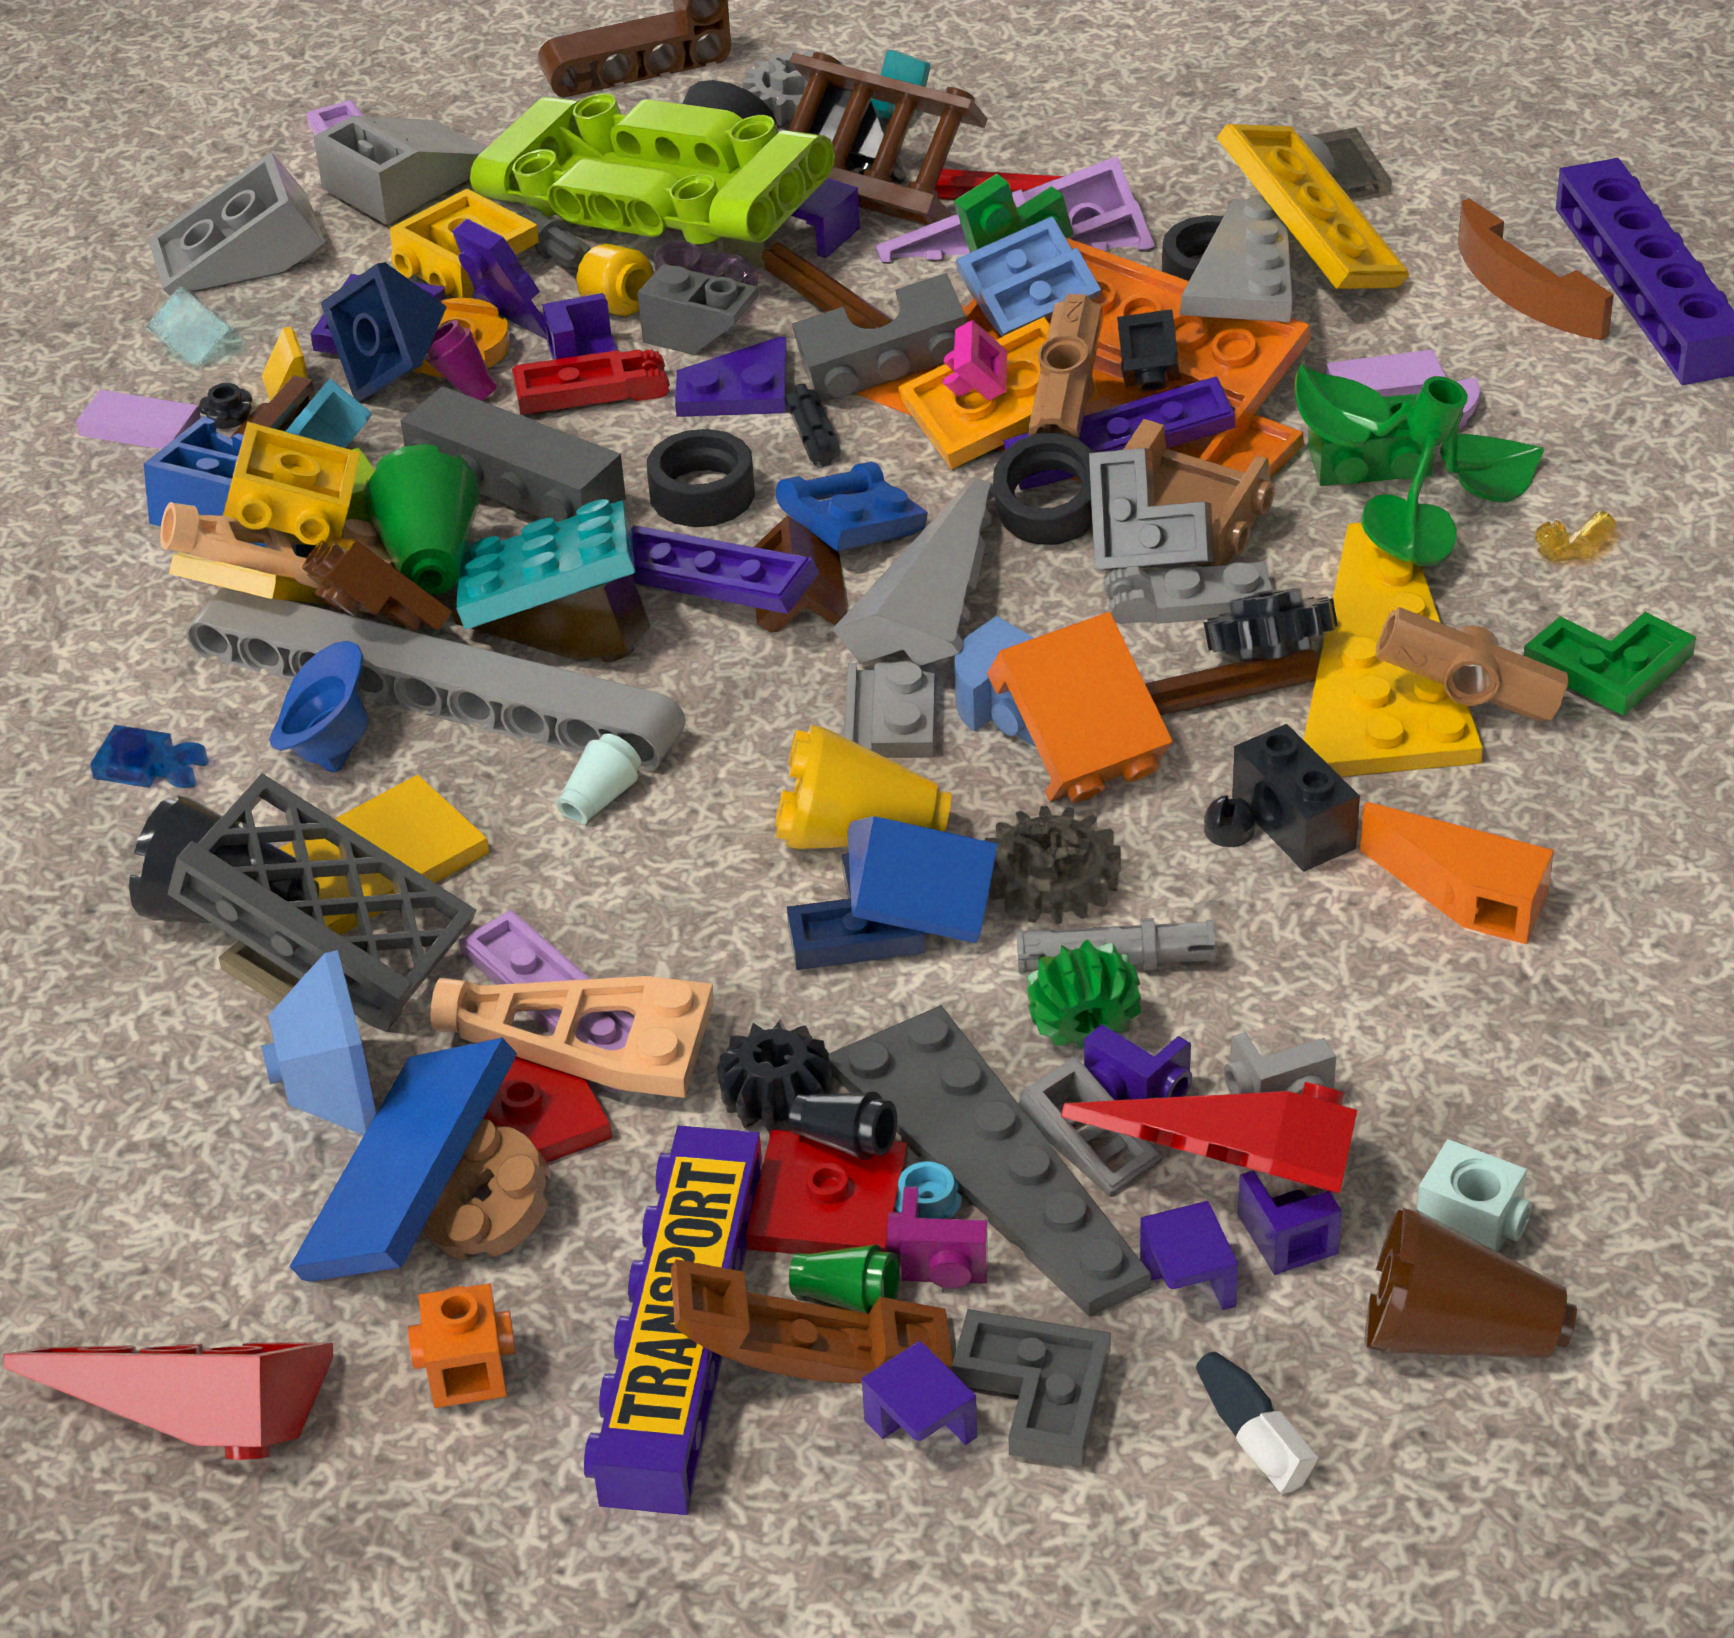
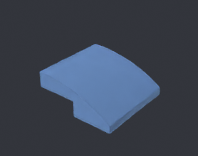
M1053 216L956 259L957 271L989 322L1002 337L1042 317L1046 320L1051 318L1055 303L1063 301L1067 294H1086L1090 300L1101 295V288L1078 248L1071 249Z

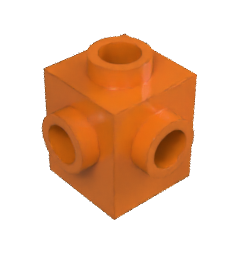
M491 1283L468 1287L457 1286L442 1291L418 1294L421 1324L408 1326L410 1353L414 1370L426 1368L434 1408L507 1397L502 1356L516 1354L510 1310L496 1312Z

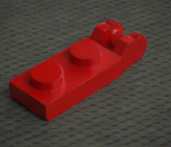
M639 349L626 352L616 350L514 365L515 368H512L520 415L625 400L628 397L634 401L656 399L667 396L666 393L670 391L668 376L664 374L665 363L662 354L660 355L658 351H653V349H646L645 351Z

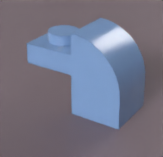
M995 616L963 640L964 643L960 653L955 654L956 709L964 724L974 732L992 720L1006 735H1017L1036 747L1010 691L997 695L987 675L1000 650L1031 640L1033 637L998 616Z

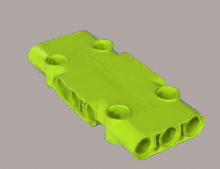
M609 93L594 94L581 101L544 96L535 102L477 156L471 168L470 181L474 192L485 198L525 204L526 207L535 206L547 217L557 214L564 221L572 224L649 237H657L667 228L682 230L684 238L691 244H706L720 237L762 243L828 178L834 166L835 152L831 140L824 135L782 130L778 133L774 120L766 115H756L742 119L737 114L728 110L650 99L641 100L625 115L621 114L614 95Z

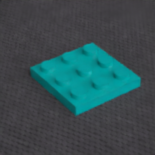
M607 499L596 500L580 507L576 511L577 515L556 523L553 518L540 519L523 527L521 530L522 534L502 541H500L498 536H491L469 545L466 549L467 553H465L458 578L456 608L464 629L466 630L635 573L631 520L624 501L621 500L610 504Z

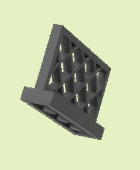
M263 773L258 776L198 844L191 841L177 856L167 893L178 902L300 980L324 953L338 950L354 1014L373 1027L385 1032L399 1018L406 1002L470 925L477 911L469 904ZM263 799L285 813L288 825L255 827L252 810ZM242 822L243 828H236ZM304 840H328L339 848L341 859L309 861ZM292 841L296 863L264 865L259 843ZM247 844L252 866L233 867L213 853L219 846ZM380 873L392 881L395 894L364 896L358 874ZM346 876L351 897L319 900L314 878ZM292 878L301 879L306 901L287 902L270 891L268 881ZM433 907L452 919L445 929L418 931L413 909ZM400 910L405 932L373 934L368 912ZM355 913L360 936H340L325 926L323 916ZM430 946V948L424 954L423 947ZM409 948L414 967L404 977L382 963L378 951Z

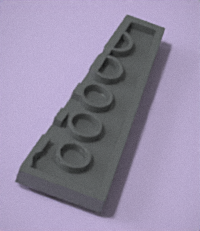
M942 1005L829 1053L833 1077L849 1092L876 1091L883 1100L893 1102L897 1111L896 1132L901 1136L902 1142H907V1146L918 1157L922 1155L929 1162H936L947 1167L958 1184L957 1193L960 1195L964 1194L988 1217V1222L1010 1243L1019 1246L1023 1250L1025 1257L1088 1316H1092L1151 1289V1273Z

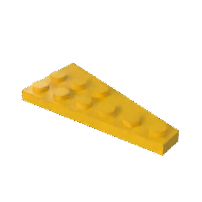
M1361 522L1348 523L1333 594L1338 627H1335L1333 631L1325 632L1303 740L1341 777L1481 763L1483 747L1469 706L1452 700L1445 692L1444 684L1377 659L1375 655L1376 645L1383 625L1391 611H1396L1398 607L1440 623L1422 567L1415 565L1412 561L1400 560L1379 548L1366 535Z

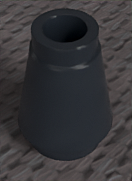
M876 1091L812 1095L799 1094L794 1099L790 1108L789 1126L794 1135L804 1136L807 1139L861 1160H868L873 1155H885L892 1147L897 1131V1111L893 1102L883 1100Z

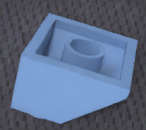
M338 950L324 953L268 1015L274 1042L261 1045L269 1083L270 1085L279 1082L284 1083L288 1105L364 1136L376 1115L362 1041Z

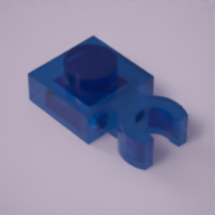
M114 725L91 761L90 768L93 779L150 788L156 777H163L175 787L191 788L196 783L193 767L186 765L206 766L209 761L205 746L199 743L184 742L173 746L170 733Z

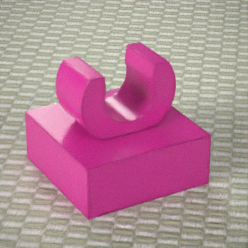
M973 320L955 329L954 350L944 357V363L954 373L945 377L943 384L956 396H962L974 388L988 401L1006 392L1007 350Z

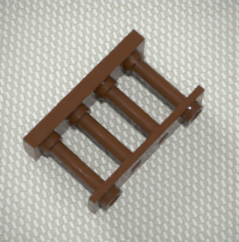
M793 52L789 62L808 82L789 131L810 132L828 85L852 91L832 141L835 159L832 172L828 178L858 187L859 207L924 226L950 217V211L937 198L938 192L935 190L960 123L985 128L988 118L975 104V97L955 87H947L946 91L943 92L843 66L836 58L821 52H814L812 57ZM871 98L896 105L871 170L866 169L863 175L848 171L849 168L845 164ZM915 111L940 116L941 118L916 182H910L908 187L894 184L890 175Z

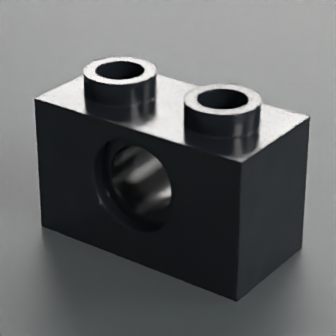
M1287 723L1234 746L1232 799L1238 800L1240 797L1248 802L1252 807L1255 823L1303 872L1356 849L1360 795Z

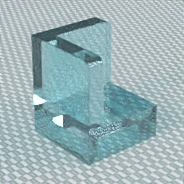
M179 286L146 326L147 329L192 366H199L219 341L234 328L185 286Z

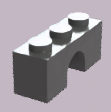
M947 273L895 289L900 312L892 322L880 328L864 329L855 326L848 319L844 307L792 323L802 364L811 387L816 390L820 402L845 397L944 364V357L954 350L955 329L967 323L966 315Z

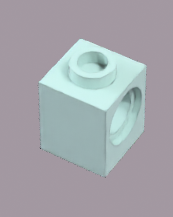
M1447 1139L1419 1185L1417 1210L1499 1252L1507 1238L1517 1242L1527 1226L1532 1209V1202L1523 1199L1527 1169Z

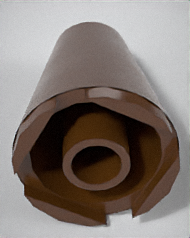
M1403 1208V1210H1398L1395 1213L1387 1231L1376 1267L1377 1271L1382 1272L1377 1295L1370 1293L1365 1326L1366 1347L1380 1350L1381 1353L1549 1358L1556 1346L1564 1348L1568 1346L1575 1328L1577 1306L1567 1303L1566 1287L1419 1210Z

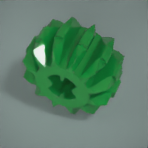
M1087 939L1078 948L1069 949L1061 945L1060 954L1055 957L1044 956L1039 958L1038 970L1026 976L1028 983L1026 991L1029 999L1028 1008L1034 1025H1037L1040 1035L1050 1036L1055 1046H1063L1074 1041L1082 1049L1084 1048V1038L1101 1024L1114 1032L1123 1033L1129 1030V1020L1141 1013V995L1138 988L1140 981L1134 964L1130 963L1127 954L1118 953L1113 943H1104L1095 948L1090 940Z

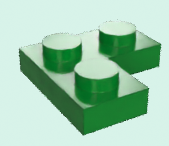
M995 174L954 200L970 253L1052 216L1064 237L1069 238L1074 235L1064 197L1052 186L1016 208L1009 183L1000 175Z
M1644 612L1615 638L1609 641L1559 616L1524 645L1523 656L1566 672L1568 674V688L1624 716L1694 655L1696 636Z

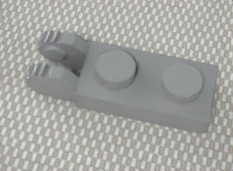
M1237 562L1230 565L1195 568L1177 567L1171 570L1149 571V573L1139 566H1131L1126 569H1121L1120 567L1118 570L1113 569L1111 573L1108 572V576L1104 577L1105 582H1103L1105 594L1109 596L1110 605H1108V610L1111 612L1115 623L1119 624L1156 621L1157 624L1207 620L1208 618L1219 617V614L1231 612L1229 602L1231 600L1247 597L1257 592L1272 590L1265 562Z

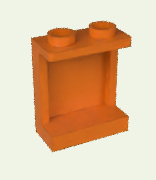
M1110 611L1000 650L987 672L996 694L1010 691L1051 778L1050 784L1044 791L1049 802L1065 796H1069L1072 803L1087 800L1105 789V781L1121 775L1124 776L1127 783L1143 779L1160 768L1158 761L1173 743Z

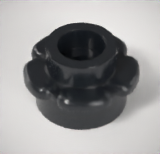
M220 383L210 388L207 393L208 397H203L199 403L200 413L206 414V417L216 421V428L229 429L240 426L250 416V410L252 409L250 403L253 399L249 391L239 388L233 383Z

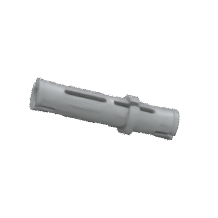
M1141 918L1140 925L1035 931L1016 930L1019 972L1038 970L1039 958L1057 956L1060 954L1061 945L1069 949L1078 948L1087 939L1090 940L1095 948L1104 943H1113L1118 953L1128 955L1131 964H1143V971L1157 970L1158 963L1216 962L1214 920L1155 924L1154 918Z

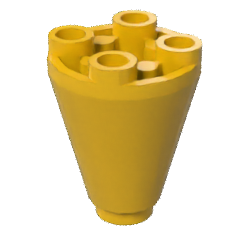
M810 725L808 732L795 730L788 766H790L789 776L796 778L793 792L782 790L775 819V827H777L775 838L785 839V847L794 849L848 847L847 831L851 821L872 816L945 832L952 793L938 790V783L825 727Z

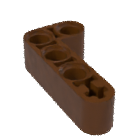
M673 0V12L558 36L542 45L538 52L537 61L553 92L562 98L615 87L614 84L624 82V84L660 77L661 73L670 72V74L705 67L707 66L706 63H722L727 59L731 51L728 0ZM707 35L704 39L699 40L702 36ZM663 44L660 48L652 51L656 46ZM617 54L613 59L606 61L610 56Z

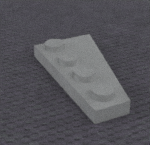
M1253 196L1246 200L1233 199L1182 294L1180 315L1290 322L1293 302L1288 228L1263 196Z

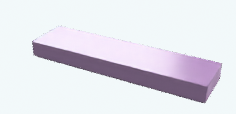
M511 909L459 940L461 954L496 985L590 979ZM561 1010L526 1011L548 1032L554 1035L562 1012ZM622 1010L589 1013L581 1018L575 1036L584 1043L606 1050L621 1049L626 1045L634 1016L628 1011ZM612 1088V1089H613L615 1092H617V1093H620L621 1091H623V1090H618V1089Z

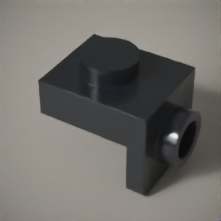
M1172 309L1117 317L1122 358L1121 368L1126 387L1136 386V389L1139 391H1156L1168 387L1169 381L1181 380Z

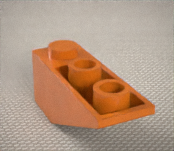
M1367 801L1363 807L1360 851L1463 928L1527 945L1549 894L1554 855L1553 849Z

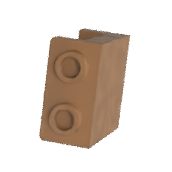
M1143 419L1123 450L1138 448L1152 450L1155 506L1203 501L1211 503L1214 562L1197 563L1196 565L1203 567L1227 565L1233 555L1239 556L1244 551L1250 536L1251 526L1258 515L1264 516L1272 505L1275 495V484L1270 481L1269 459L1257 455L1245 473L1166 449L1164 425Z

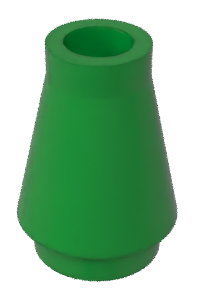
M877 1244L813 1254L796 1253L790 1264L789 1288L792 1295L810 1297L848 1310L869 1314L879 1297L897 1300L899 1292L900 1267L898 1258L895 1253L883 1252Z

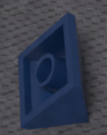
M386 262L375 264L320 302L353 398L358 402L368 400L422 366L447 306Z

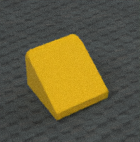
M291 326L282 329L262 374L270 401L293 375L308 379L304 355L295 329L292 330Z

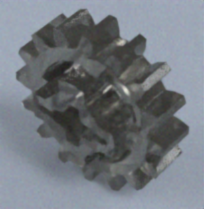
M1041 806L1039 817L1030 818L1023 811L1016 812L1015 826L999 822L996 824V838H985L984 840L998 844L988 892L989 898L991 900L1004 898L1005 912L1008 914L1017 912L1021 908L1027 909L1028 922L1035 923L1042 913L1051 914L1055 924H1062L1064 912L1069 911L1084 919L1088 917V903L1105 907L1108 904V891H1118L1119 873L1121 872V847L1114 845V832L1111 828L1097 831V817L1094 815L1078 821L1074 819V808L1067 807L1061 815H1052L1048 806Z

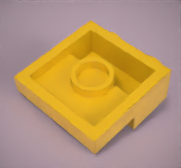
M465 189L390 227L392 264L398 272L407 278L415 275L428 284L445 286L446 296L450 294L456 298H471L475 290L469 274L459 261L460 251L452 231L468 218L503 236L517 256L518 253L539 243L538 225L469 189Z
M247 422L223 516L237 519L243 526L249 529L258 530L267 527L293 534L305 544L318 545L322 540L330 544L334 537L341 538L350 505L360 452Z

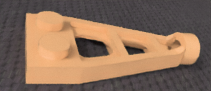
M172 502L167 505L163 514L160 533L163 549L185 553L190 552V555L216 562L229 563L270 574L295 577V581H299V584L314 588L319 587V584L307 576L308 573L302 569L307 558L296 556L291 544H305L295 535L267 527L258 530L249 529L243 526L237 519L226 516L198 515L197 508L191 505ZM348 519L345 521L341 538L359 541L395 568L372 524L358 519ZM250 543H264L266 548Z
M638 976L479 986L465 980L439 978L432 995L430 1020L434 1031L458 1033L460 1038L474 1043L504 1038L517 1053V1057L614 1089L685 1098L714 1003L713 984ZM551 1009L562 1011L554 1035L551 1036L537 1035L511 1026L516 1011ZM622 1010L628 1011L635 1016L626 1045L621 1049L606 1050L584 1043L575 1036L581 1018L589 1013Z

